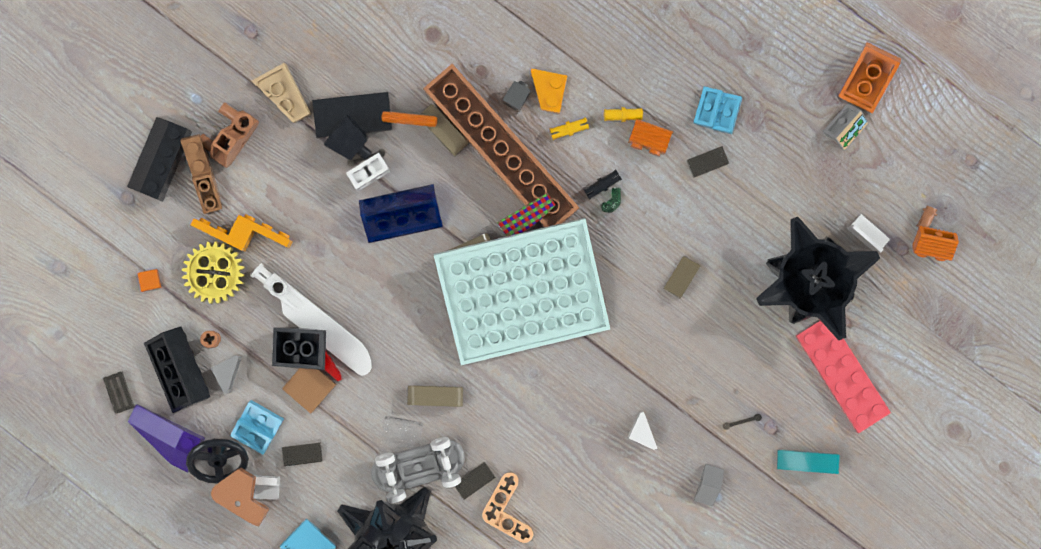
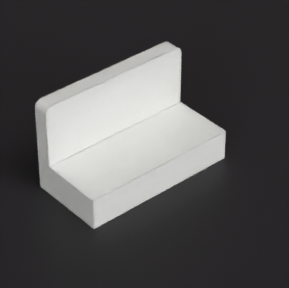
M862 214L848 227V230L868 248L878 253L883 251L882 248L890 240Z
M254 475L256 476L254 499H279L280 476Z

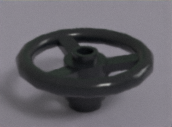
M214 438L202 441L194 446L187 454L186 466L189 473L198 480L207 483H219L233 473L223 474V466L227 464L228 458L239 455L241 462L236 470L240 468L246 470L249 457L246 450L237 442ZM194 459L208 461V464L215 468V476L201 473L196 469Z

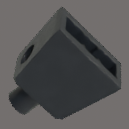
M349 114L324 143L326 147L348 160H352L356 154L366 160L372 153L364 145L368 141V135Z

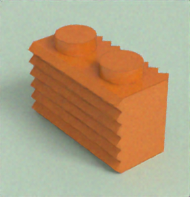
M636 119L628 143L631 144L632 148L642 150V148L650 150L649 153L652 155H664L673 131Z
M919 226L912 245L913 252L923 258L930 256L935 257L938 261H952L959 240L956 233Z

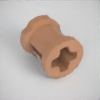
M205 331L201 335L200 341L204 347L215 348L221 342V336L216 331ZM210 336L215 338L212 343L207 341V338H210Z

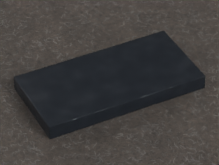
M388 92L312 100L317 139L329 137L348 114L365 133L393 130L392 123L382 121V113L384 111L391 112Z

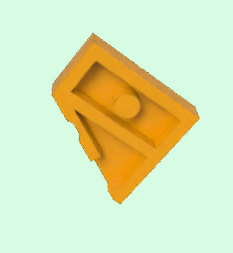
M531 68V75L541 110L560 114L567 75Z

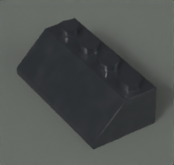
M156 117L127 187L163 202L184 153L181 139L190 137L192 131L173 122Z
M182 326L162 332L144 342L172 414L210 398L209 389L205 385L201 370L196 363L194 353L189 346Z

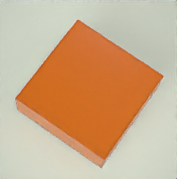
M158 269L137 273L141 292L161 288Z

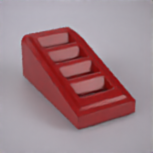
M325 351V371L336 381H342L344 379L327 351Z

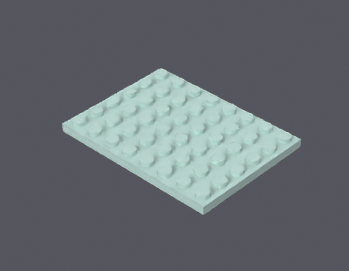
M585 218L434 254L461 365L610 330Z

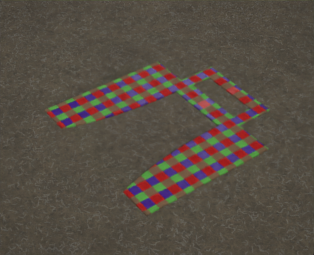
M546 193L497 223L506 236L523 233L541 220L555 206V203L549 194Z

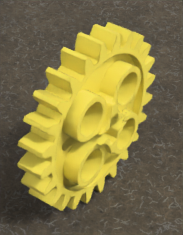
M217 241L214 242L213 246L210 242H207L206 248L199 244L200 250L198 251L193 248L194 255L187 254L190 261L183 262L188 265L187 268L182 269V271L187 272V275H184L182 279H188L184 286H191L188 292H196L194 298L201 296V302H205L207 298L210 304L213 303L214 299L217 303L221 302V298L224 301H228L227 295L234 297L233 290L240 291L237 284H243L239 280L240 277H245V274L240 273V270L245 269V267L239 266L243 259H236L239 253L234 252L232 254V247L226 250L225 243H222L219 247ZM204 257L209 259L207 267H202L201 260ZM223 259L228 260V267L225 269L220 267V262ZM197 270L230 272V276L216 274L213 276L211 274L197 273ZM205 276L207 284L202 287L199 284V279ZM221 278L226 279V286L224 288L218 286V281Z

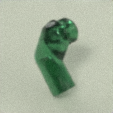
M612 188V198L607 203L603 202L601 205L603 212L612 213L620 206L621 188Z

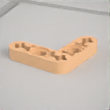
M507 472L502 476L483 510L482 517L486 523L522 543H527L533 537L532 528L503 511L518 485L517 475L513 472ZM510 476H513V481L515 482V484H510L507 489L511 490L510 493H508L504 489L499 488L500 485L505 487L507 481L504 479L506 477L509 478ZM499 492L506 495V500L503 503H498L495 500V495ZM493 502V504L502 508L501 510H498V508H496L494 512L496 518L492 517L489 520L487 518L488 515L486 514V512H490L492 510L493 506L490 505V503ZM505 519L513 521L511 529L503 528L502 522ZM517 523L520 524L518 527L520 530L528 529L529 537L525 536L523 539L520 532L512 533Z

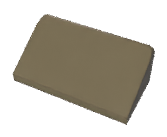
M683 256L663 289L680 299L701 265Z

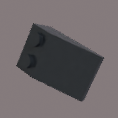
M274 327L272 366L325 370L326 330Z

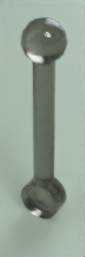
M380 149L377 152L381 155V157H384L386 155L384 149ZM377 153L371 154L367 159L371 158ZM364 159L348 160L347 164L353 166L357 162L364 161Z
M755 414L754 417L736 422H725L723 428L728 430L730 427L754 420L760 421L762 416Z

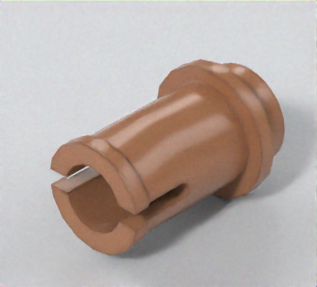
M930 206L923 208L924 212L916 226L918 228L919 226L930 227L934 216L938 215L936 214L937 209Z

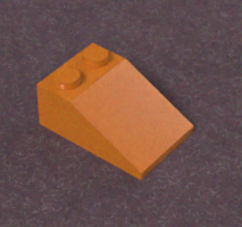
M866 42L838 97L873 114L901 64V58Z

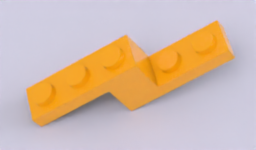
M247 214L244 217L238 215L228 235V230L217 226L215 229L210 226V221L202 217L200 220L194 218L190 224L244 252L255 232L290 248L293 242L289 240V235L281 231L277 234L271 231L273 227L263 222L259 225L254 222L255 218Z

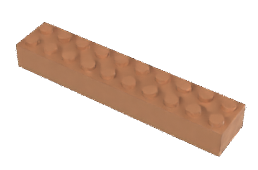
M453 64L448 66L423 88L426 95L524 206L546 193L549 194L555 206L538 221L543 228L564 223L579 210L578 205Z

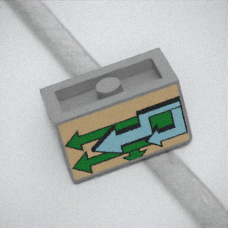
M847 103L823 130V133L836 141L839 147L845 151L869 122L860 109Z

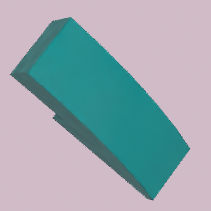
M778 450L777 469L839 474V454Z

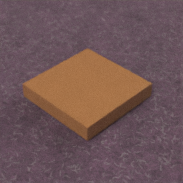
M299 368L282 389L312 414L337 384L319 369Z

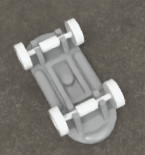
M441 437L427 445L394 454L389 452L377 456L371 469V476L378 488L389 492L386 495L387 501L389 503H397L406 498L404 489L440 479H442L441 482L445 488L460 484L461 477L456 473L462 468L465 455L460 444L449 440L448 437Z

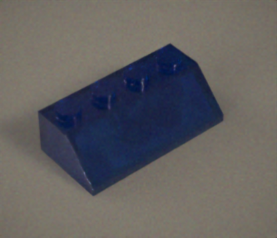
M434 184L358 200L360 216L368 243L443 227Z

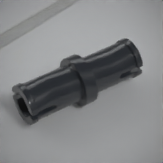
M615 169L602 179L601 177L598 178L597 182L583 190L590 200L602 191L606 192L607 188L621 181L622 178Z

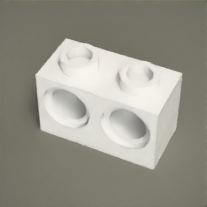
M377 153L346 174L359 192L391 171L381 155Z

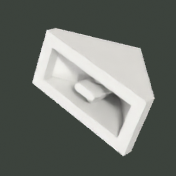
M641 411L636 417L628 438L655 450L657 449L646 416Z

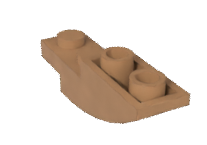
M200 134L182 138L181 144L203 213L206 214L222 209L214 173Z

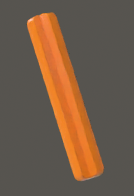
M386 111L382 113L383 122L429 127L437 126V117Z

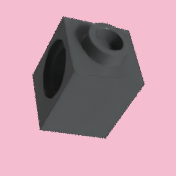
M514 81L503 99V104L520 112L531 93V90L528 89L529 86L522 81Z

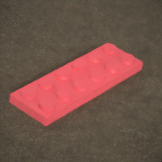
M820 320L796 335L799 343L857 433L862 432L891 413L844 339L838 341Z

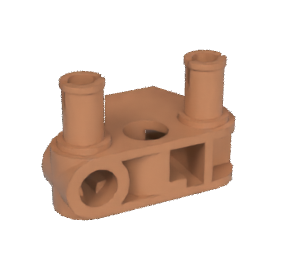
M225 102L218 112L232 121L231 125L222 129L214 141L205 134L201 135L204 148L210 152V157L225 168H228L256 130L259 121L244 110L238 112ZM249 119V125L242 128V122ZM230 139L229 143L227 144V145H229L230 147H229L228 150L226 151V150L223 149V147L226 145V143H227L228 140Z
M243 468L236 470L212 488L211 497L216 503L255 526H260L269 511L266 505L254 499L256 476ZM236 501L240 502V506L236 505Z

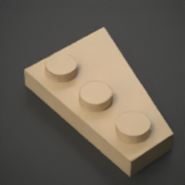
M285 63L252 80L293 123L311 115Z

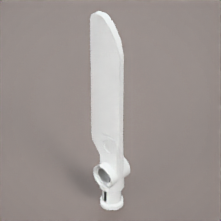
M261 263L254 270L251 277L257 278L264 284V288L281 300L283 314L299 328L326 330V349L357 374L363 376L370 372L372 369L371 358L368 350L360 340L289 285L284 279L275 273L269 272L264 268V264ZM277 282L283 284L284 288L281 293H277L274 290V285Z

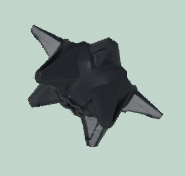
M799 217L790 219L791 250L786 255L767 260V266L778 279L756 298L759 306L789 305V322L792 324L810 317H817L838 341L846 338L845 307L854 299L858 278L880 259L877 251L847 252L827 236L823 239H818Z
M423 487L401 505L379 500L372 511L341 504L337 512L355 535L354 542L348 549H431V546L437 541V537L424 521L431 491Z

